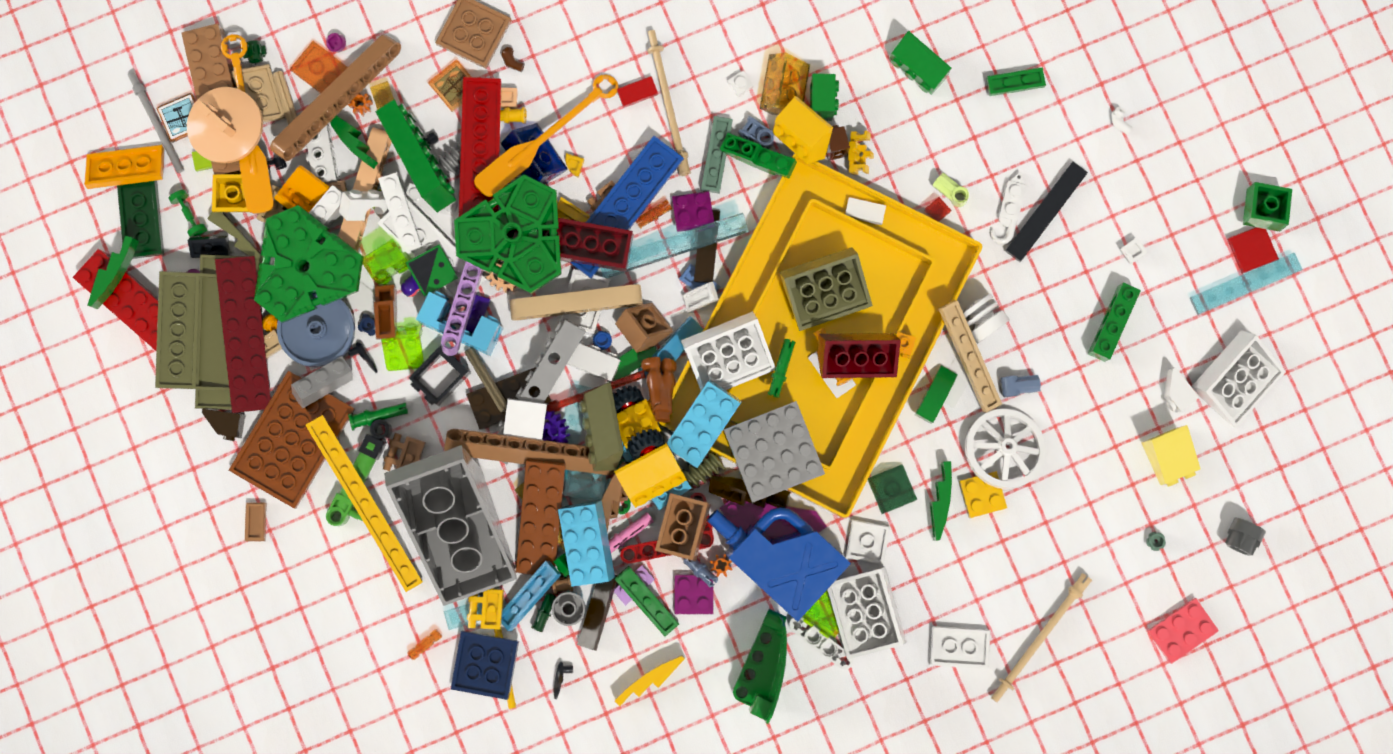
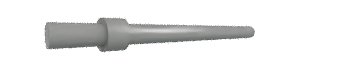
M134 71L129 72L127 75L133 85L132 89L135 95L139 97L176 172H183L184 169L145 93L144 85L139 82Z

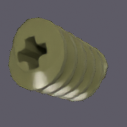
M709 451L707 453L708 459L705 457L698 468L689 464V472L682 469L693 491V485H696L698 488L700 487L699 480L706 483L705 476L709 478L713 476L712 471L719 474L718 467L725 470L724 465L716 454Z

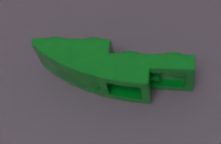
M727 133L720 147V151L774 176L777 174L789 179L797 164L794 158L763 148L758 143Z

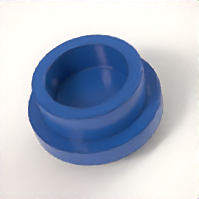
M606 331L597 332L593 337L594 346L601 348V350L608 349L612 344L611 335Z

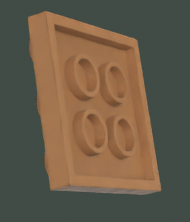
M457 0L435 43L437 46L487 69L512 20L510 17L475 0Z

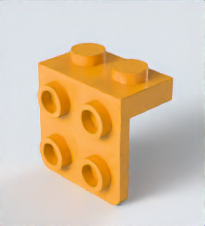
M300 165L281 187L274 199L287 209L300 205L310 212L330 187Z

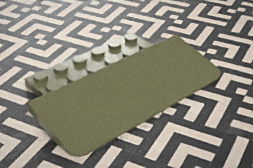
M200 255V273L159 271L155 388L195 389V409L231 410L215 259L246 256ZM255 258L256 273H257V278H258V271H259V264H260V263H259V261Z

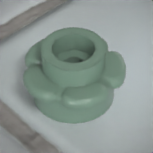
M1152 532L1148 535L1149 538H1147L1146 543L1148 547H1151V550L1159 551L1164 548L1166 541L1162 533Z

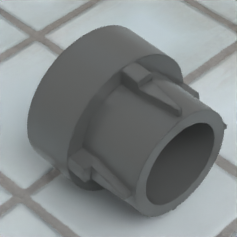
M1235 517L1227 532L1229 535L1225 543L1229 548L1239 553L1253 556L1256 548H1259L1266 531L1249 521Z

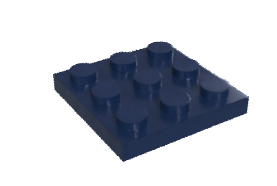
M461 631L451 690L509 700L519 641Z

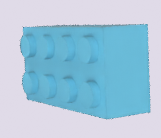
M709 380L668 440L667 445L670 450L698 468L742 401Z
M602 500L567 505L558 509L571 587L612 580L615 574Z

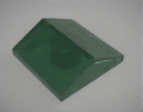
M903 464L868 478V483L881 514L917 500Z

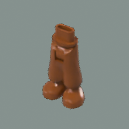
M660 357L644 359L641 362V368L643 371L648 372L646 381L652 414L655 415V421L670 422L675 380L673 373L677 370V363L670 358H665L662 361Z

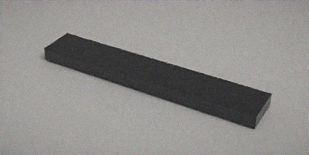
M1073 161L1005 252L1021 262L1088 172Z

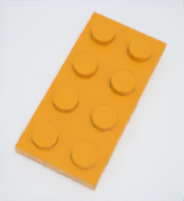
M162 145L87 154L84 185L87 189L163 180L164 148Z

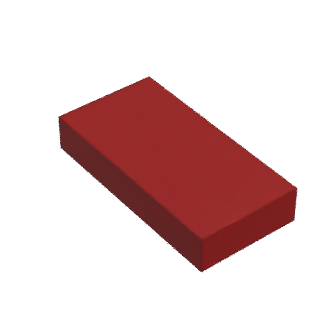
M652 76L617 89L623 108L658 95Z

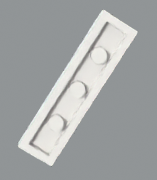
M398 172L378 178L402 252L421 247L422 244Z

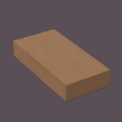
M246 503L245 541H266L267 503Z

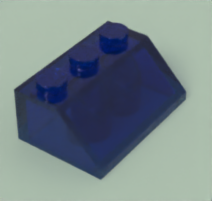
M538 123L515 129L501 142V145L507 151L513 146L537 139L544 132ZM547 139L539 146L531 165L521 175H526L545 185L567 171L568 168Z

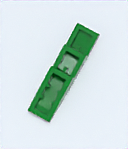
M336 115L330 121V124L340 140L353 154L374 169L378 162L366 154L369 147L358 140L361 132Z
M125 236L120 254L112 252L107 270L98 269L87 306L99 309L112 294L133 259L139 243L138 240Z
M951 461L941 462L943 481L935 482L937 501L929 502L933 541L941 539L947 521L952 488Z

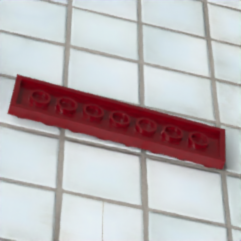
M255 256L215 259L232 413L265 410L271 397L260 305L254 301L257 284Z

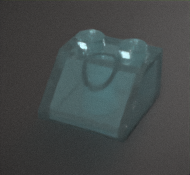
M567 470L563 496L601 501L606 475Z

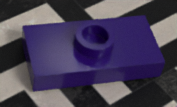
M476 295L465 330L471 332V334L474 333L481 316L485 317L490 299Z

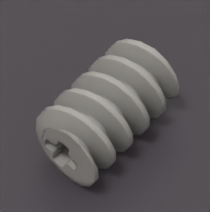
M459 142L457 143V150L454 147L450 148L452 154L445 151V158L440 155L438 156V167L443 169L447 178H450L449 171L456 174L455 167L460 169L461 144Z

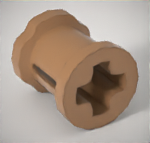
M570 575L558 578L552 585L554 595L562 591H574V587H571Z

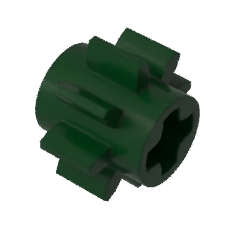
M257 40L248 41L247 52L243 58H248L249 63L262 62L263 57L267 54L265 45L261 46Z

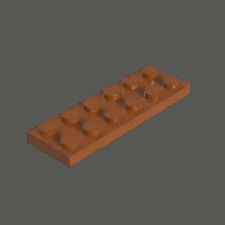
M526 460L516 573L533 575L545 561H550L556 568L554 561L557 559L560 530L558 509L562 508L565 463Z

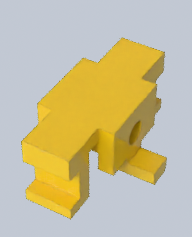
M867 130L864 131V134L851 131L848 160L849 173L853 175H858V171L869 174L866 158L874 159V153L867 151V145H860L858 141H870L871 133Z

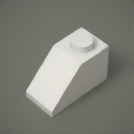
M1176 367L1167 371L1164 398L1167 401L1166 405L1168 408L1178 413L1199 399V396Z

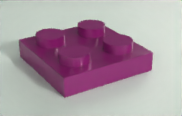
M709 191L672 196L677 232L715 227Z
M675 575V614H713V587H708L700 577L697 578L695 575Z

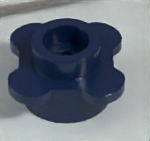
M364 314L358 325V330L368 333L369 336H374L376 334L375 319L370 317L369 314Z

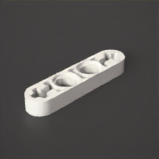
M793 617L790 619L789 627L792 632L836 666L846 670L853 665V658L847 659L849 661L848 665H840L841 660L837 657L833 660L832 657L836 655L838 649L841 650L838 654L845 657V650L803 617L800 619L802 620L801 625L803 627L810 626L804 636L801 635L804 631L800 628L794 629L793 621L795 619ZM816 631L819 638L816 642L808 640L809 632ZM826 643L834 645L833 653L826 654L823 647Z

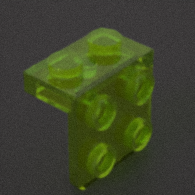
M408 323L405 326H397L396 338L381 339L385 365L388 371L418 369L424 363L421 344L422 324Z
M826 590L803 615V622L810 627L815 625L820 629L819 633L829 639L830 636L833 638L837 636L839 628L828 590Z

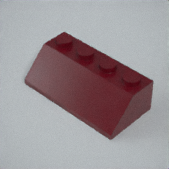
M894 333L819 334L817 355L821 378L897 377L901 340Z

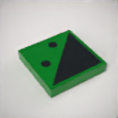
M440 244L405 263L424 297L429 292L432 293L458 279Z

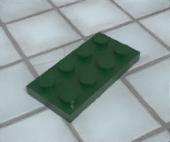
M157 181L117 185L122 244L125 236L139 241L133 259L164 255Z

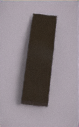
M712 210L715 227L699 229L694 282H713L720 211Z
M720 476L711 477L709 493L742 506L745 505L746 501L752 503L743 479ZM783 490L752 504L765 508L767 504L777 508H787L791 492Z

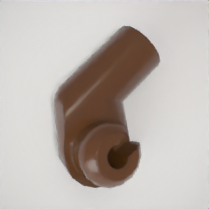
M506 47L502 50L501 56L505 65L508 68L522 72L525 63L515 60L513 56L514 50L511 47Z

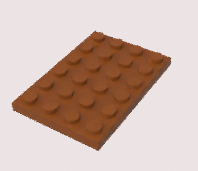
M288 371L228 471L296 509L326 460L307 429L306 424L323 415L338 439L349 421L348 414H353L355 408L330 394L302 408L293 396L291 384L302 378Z

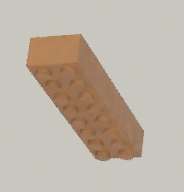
M217 23L181 32L196 99L198 100L203 94L216 88H236L231 74L233 71L232 61L226 58L221 51V43L226 37L224 29ZM239 160L232 163H216L211 161L214 174H241Z

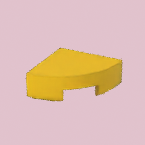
M566 153L565 161L568 170L579 178L585 161L584 158Z

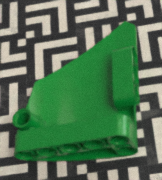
M771 609L768 610L733 687L735 699L750 706L749 712L763 719L767 724H769L779 699L787 655L785 625L787 616ZM763 633L771 635L769 643L761 642L760 637ZM755 651H761L763 658L760 661H755L752 658V654ZM747 669H753L755 676L752 679H747L744 676V672ZM739 687H745L747 694L744 697H739L736 694V690Z

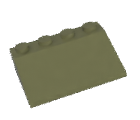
M853 247L780 272L799 331L872 306L860 259Z

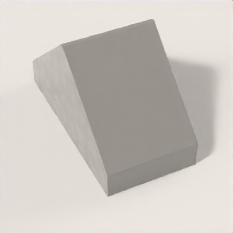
M462 445L384 473L386 488L443 606L517 580L515 565L482 469Z

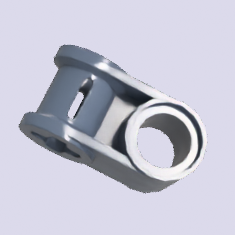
M749 116L747 123L738 131V134L744 139L758 143L763 148L770 149L774 144L773 132L753 117ZM763 136H768L771 140L764 143L760 139Z

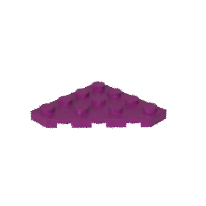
M729 501L719 509L736 527L742 526V529L745 531L750 525L754 526L764 514L777 507L767 504L765 508H762L747 501L742 506ZM787 506V509L797 513L818 533L827 527L816 511ZM779 519L774 521L762 535L767 540L797 532L798 530L788 521Z

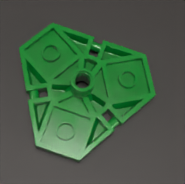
M522 175L493 194L494 198L490 201L484 200L454 220L455 246L458 258L490 274L493 272L497 274L498 278L532 294L562 274L559 235L557 236V229H559L558 202L555 189L526 175ZM499 204L501 209L495 213L492 208ZM517 229L518 236L513 239L509 238V231ZM549 230V236H543V231ZM498 260L504 262L501 268L496 266Z
M300 205L266 218L261 251L263 259L262 263L259 264L254 301L283 323L318 309L317 305L325 306L358 292L364 256L338 235L330 233L327 226ZM322 237L326 239L323 244L319 242ZM271 257L275 258L274 265H270ZM308 261L310 266L305 272L304 264ZM316 292L317 298H313L312 293Z

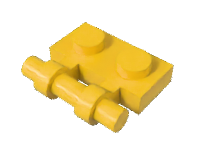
M489 589L483 592V597H478V594L468 597V602L470 603L469 614H467L468 628H476V621H481V629L501 630L504 590ZM478 603H482V615L477 614Z

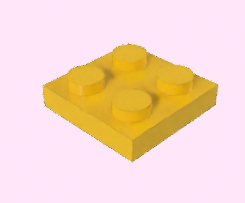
M997 471L987 473L993 478L999 479ZM978 476L959 481L969 518L1007 508L1001 488L988 485Z

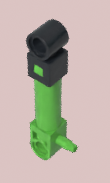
M375 420L371 424L370 432L372 435L366 434L358 450L360 453L353 464L363 483H365L376 460H379L387 444L382 440L388 439L392 435V426L385 420ZM380 425H384L386 428L382 435H379L377 432V428ZM343 487L339 493H336L326 513L327 522L333 526L345 525L350 516L363 521L358 512L354 510L355 507ZM337 511L342 515L341 520L338 522L333 518L334 513Z

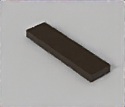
M614 578L609 582L595 584L577 645L597 651L617 584Z

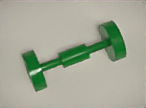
M179 190L174 192L168 199L171 204L180 203L182 206L181 210L186 220L190 221L193 226L187 231L189 237L201 236L207 231L205 224L196 225L189 207L185 206L183 201L189 196L187 191Z

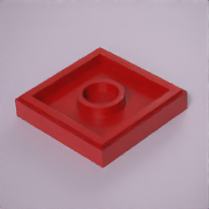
M1256 227L1227 239L1242 274L1279 259L1266 229Z

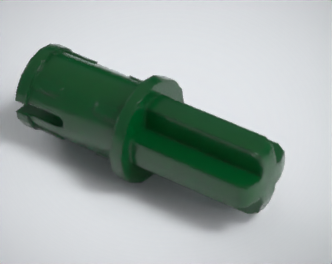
M551 593L546 594L540 609H537L538 613L531 626L532 629L543 632L548 618L552 615L550 612L552 604L556 599L555 595Z

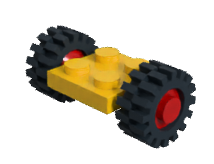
M628 385V388L623 386L622 390L618 388L616 390L617 393L613 392L621 440L625 448L629 449L634 461L665 443L649 403L646 399L644 400L639 388Z

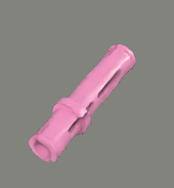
M647 512L624 530L614 534V537L609 540L611 553L620 546H625L624 543L654 522Z

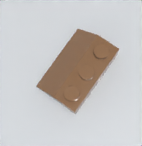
M670 493L655 551L696 561L711 504Z

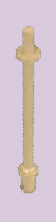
M655 30L648 31L651 48L647 52L648 54H653L675 150L684 158L678 167L679 176H686L691 174L687 160L689 156L688 152L684 151L661 59L660 52L664 50V47L658 46Z
M1082 573L1075 584L1068 588L1069 595L1009 675L1005 680L1003 678L998 679L1002 684L991 697L995 702L998 703L1008 688L1012 691L1014 690V687L1011 685L1074 600L1082 598V593L1092 582V579L1088 577L1082 583L1087 575Z

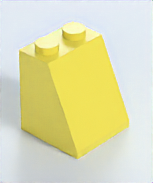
M1187 425L1177 427L1141 443L1160 485L1167 484L1168 487L1179 483L1177 479L1181 477L1185 479L1191 478L1196 475L1195 471L1201 469Z

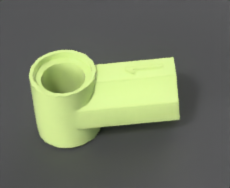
M942 173L932 185L948 198L953 206L963 207L966 205L969 198L968 190L965 187L959 186L945 173ZM961 193L965 199L959 201L955 198V195Z

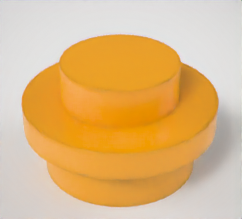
M272 314L267 315L262 322L263 329L270 332L276 330L278 319Z

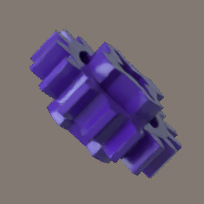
M546 411L545 420L547 419L549 422L544 421L542 440L568 443L566 437L570 436V433L566 432V429L569 426L564 425L566 419L561 420L560 413L555 414V411Z

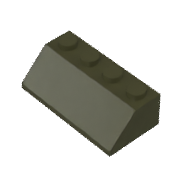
M606 383L585 393L583 400L579 403L580 413H583L584 416L582 420L583 430H586L587 433L585 443L586 447H589L590 450L588 460L589 464H592L593 471L616 470L624 452L611 383Z

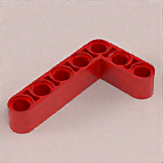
M694 493L690 496L691 499L700 496L703 498V502H707L706 497L702 493ZM708 522L705 525L703 534H708L711 537V542L708 545L700 544L699 550L711 547L714 542L712 526ZM657 540L626 546L620 553L621 560L625 563H636L671 555L655 551ZM647 545L652 546L654 549V553L650 557L643 554V548ZM628 549L633 550L635 553L634 558L630 561L624 557V552Z

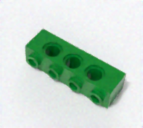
M1124 282L1117 286L1088 355L1103 362L1111 359L1141 290Z

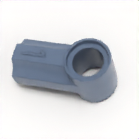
M1038 375L1000 378L1003 397L1041 391Z

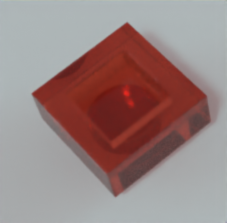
M940 197L924 209L930 218L938 222L952 211Z

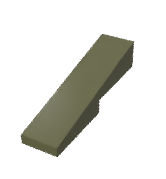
M211 212L207 219L238 239L234 245L236 248L248 256H255L259 263H262L263 256H261V253L223 212Z

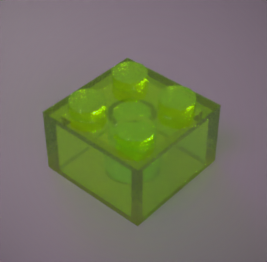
M393 239L363 257L364 267L371 278L379 285L387 284L393 279L392 276L397 273L402 274L408 270L405 263L409 260Z

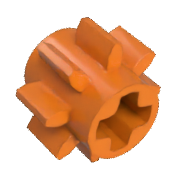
M359 93L352 100V103L348 104L350 108H354V115L359 112L364 117V113L371 112L369 108L370 105H373V102L368 100L369 96L367 93L364 96Z
M716 554L717 560L715 562L710 561L711 564H714V568H711L710 571L716 570V577H719L720 573L727 577L726 571L733 570L729 567V563L732 561L725 560L726 554L723 555V558H719ZM717 561L726 562L727 565L724 567V571L716 569Z

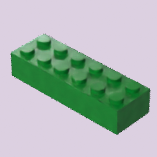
M395 99L375 111L421 197L437 213L455 202L456 198L453 195L455 190L445 180L447 175L442 168L439 169V161L434 154H431L430 150L432 148L429 143L423 140L422 136L424 134L419 126L415 125L416 119L412 113H408L406 107L403 104L399 105Z

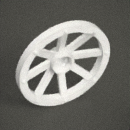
M996 409L980 416L970 427L965 440V453L972 471L983 482L996 488L1014 489L1026 485L1039 474L1046 458V443L1041 430L1031 418L1016 410ZM996 417H1004V438L986 421ZM1010 418L1016 419L1027 426L1014 438H1011ZM982 426L998 443L974 442L978 428ZM1031 431L1038 449L1017 445V442ZM1008 444L1010 449H1007L1005 445ZM973 448L996 449L997 453L979 466ZM1016 452L1038 455L1031 472ZM1003 457L1001 480L993 478L984 471L997 459ZM1010 457H1012L1025 477L1015 481H1008Z

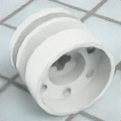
M991 294L977 299L963 311L965 318L968 317L970 319L967 322L968 325L974 324L975 326L972 330V335L977 344L1010 321L1003 310L996 313L992 311L998 305L997 302L988 306L987 302L993 298Z

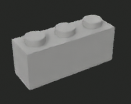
M341 356L291 384L292 394L300 406L305 408L352 381V369Z

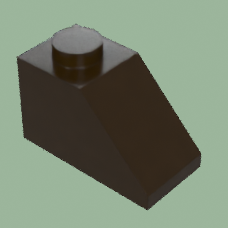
M202 409V414L218 435L223 436V440L235 441V438H242L245 422L244 415Z

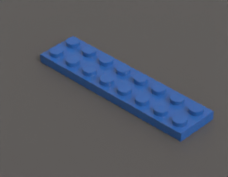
M653 136L586 223L630 230L680 166L684 158ZM569 262L590 279L600 268Z

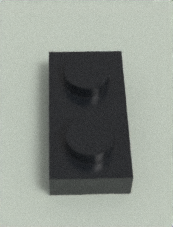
M227 235L191 237L187 240L191 258H200V255H230Z

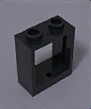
M440 345L409 379L412 381L410 385L417 392L421 390L426 394L425 400L431 405L435 403L440 406L471 373L454 356L446 355ZM442 356L460 375L437 398L419 379Z

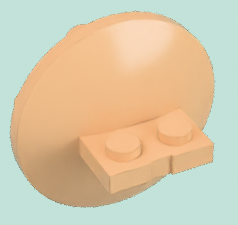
M220 87L203 94L194 103L187 120L188 138L193 148L204 158L216 163H232L246 157L257 146L263 130V117L258 104L247 93L233 87Z

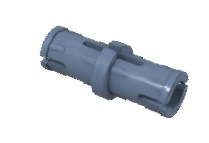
M684 558L683 563L694 572L693 574L697 578L700 577L708 587L715 585L710 579L717 583L718 577L708 570L706 564L699 562L698 559L696 561L691 560L690 562Z

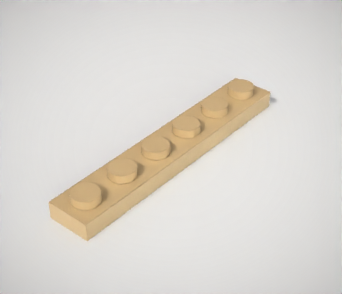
M954 300L940 307V314L981 409L987 413L1000 406L1002 402L958 300Z

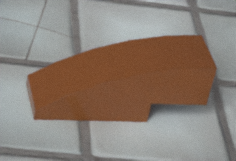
M394 284L375 286L376 340L396 338L397 289Z

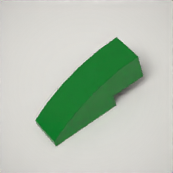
M940 366L914 415L930 424L934 423L958 374Z

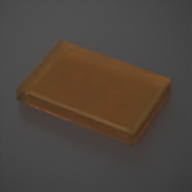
M312 41L292 65L290 71L321 94L348 67L315 41Z

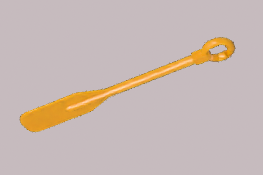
M231 34L223 39L221 51L226 58L232 60L237 89L245 92L240 58L247 52V42L242 36ZM229 40H241L242 51L239 54L238 52L231 55L227 54L228 45L226 43ZM257 145L250 154L239 160L246 207L253 214L268 212L274 206L267 159Z
M607 74L596 77L593 81V91L537 139L509 148L481 171L474 180L476 188L485 196L493 197V194L506 187L529 168L541 144L592 102L594 103L600 97L606 99L615 96L619 88L616 79ZM603 79H607L611 85L615 86V89L612 88L608 94L603 93L596 86Z

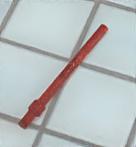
M644 370L609 383H611L612 389L643 379L646 375ZM598 387L560 401H551L546 406V411L557 412L565 406L582 401L585 393Z

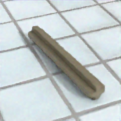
M469 348L465 351L467 358L499 411L504 412L507 408L506 400L475 349Z

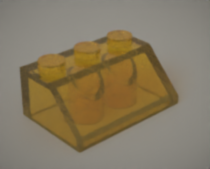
M786 52L769 54L759 109L772 115H779L794 97H798L804 102L810 64Z

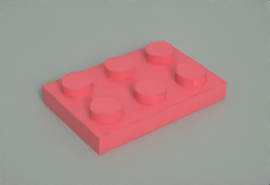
M1197 598L1192 599L1147 630L1170 664L1219 631Z

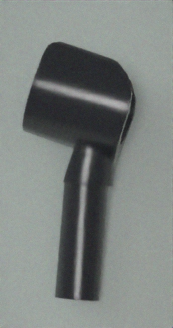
M275 157L273 160L267 161V165H275L276 170L287 167L285 160L281 157Z

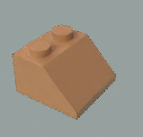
M653 303L625 309L615 323L636 353L651 349L673 332V329Z

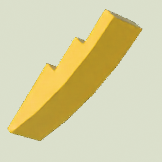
M681 655L645 673L626 688L614 702L621 706L633 692L640 697L652 683L659 688L682 663L685 657Z

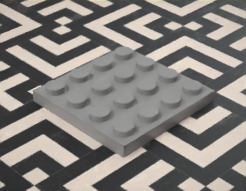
M797 401L724 429L752 503L825 474Z

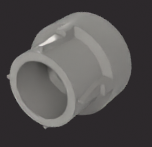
M562 593L556 597L552 604V615L561 625H575L585 616V602L576 593ZM567 603L574 606V612L571 615L564 612L563 608Z

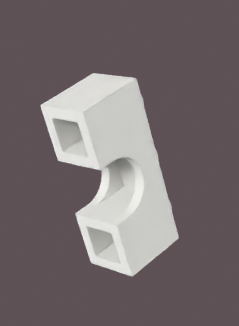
M370 189L368 191L350 190L342 192L339 213L346 221H365V215L372 207H375L374 212L380 219L389 212L382 191Z

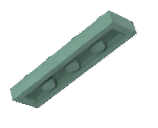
M714 116L701 191L720 194L727 154L720 151V147L727 133H731L733 119Z

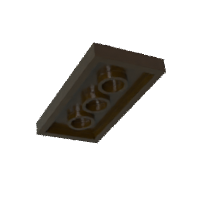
M536 367L495 383L506 402L508 398L518 399L515 397L520 387L525 388L528 383L525 381L530 371L534 372ZM537 386L530 387L529 395L532 397L539 396L540 389ZM485 387L466 394L479 430L498 424L501 420L505 421L506 410L504 412L499 411ZM549 395L544 403H552Z

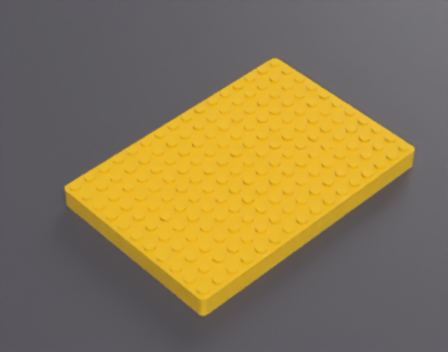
M794 154L792 158L796 159L797 164L790 178L782 176L703 331L753 312L759 321L775 368L784 342L783 340L790 339V342L792 340L796 342L785 376L787 379L786 382H783L780 392V398L768 395L773 379L771 375L775 370L727 389L726 391L742 402L724 429L797 401L825 474L786 490L841 518H846L851 514L945 325L939 308L957 300L982 250V244L817 161L807 164L798 155ZM849 197L886 205L882 225L856 220L845 215ZM853 247L860 259L872 306L799 331L780 272ZM822 328H825L827 334L894 333L897 336V333L900 332L916 337L909 359L902 357V353H899L897 377L853 378L852 380L856 385L838 398L835 397L808 359L818 348V341L813 333L817 330L820 331ZM689 360L673 389L670 422H659L661 427L673 433L701 392ZM723 429L709 451L737 465Z

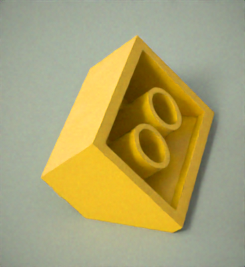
M794 97L776 117L773 134L805 163L810 164L825 159L833 127L801 99Z
M667 443L614 471L635 508L644 505L647 501L662 495L664 492L679 486L687 480Z

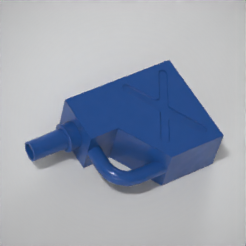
M787 508L771 509L754 526L750 525L745 531L742 529V526L736 527L718 510H715L707 519V522L726 539L725 544L730 546L725 552L727 557L797 622L851 564L797 513ZM779 519L788 521L798 530L797 532L767 540L762 535L774 521Z

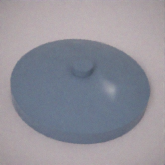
M316 292L312 293L313 298H317ZM341 299L325 306L317 305L318 309L283 323L278 320L277 336L279 343L292 360L308 367H323L335 359L343 357L348 352L355 336V321L351 310Z

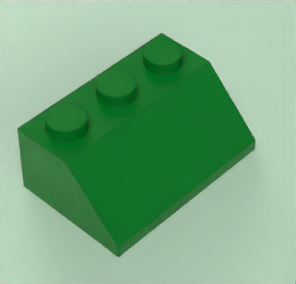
M910 31L905 34L889 58L896 68H901L905 72L907 78L912 81L915 80L922 91L925 93L929 92L931 95L946 80L952 69Z

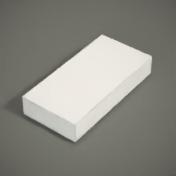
M849 197L845 215L856 220L882 225L886 205Z
M708 282L682 294L687 312H693L719 300L713 282Z

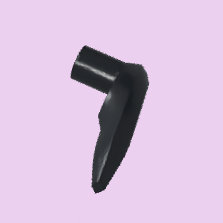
M360 342L356 343V347L348 350L350 357L359 354L375 373L378 372L369 353Z
M563 662L558 664L554 684V699L557 700L563 682V674L573 673V665L563 666Z

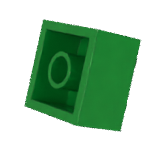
M813 73L810 83V108L825 121H832L833 116L837 115L839 108V99H835L837 92H839V80H836V74Z
M1254 182L1246 191L1243 225L1278 232L1282 231L1289 225L1293 189Z

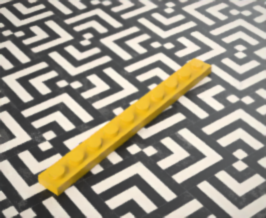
M322 415L306 424L307 429L405 592L423 582L324 416Z

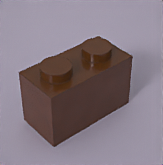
M832 126L833 129L826 153L828 161L844 158L848 155L850 146L845 126Z

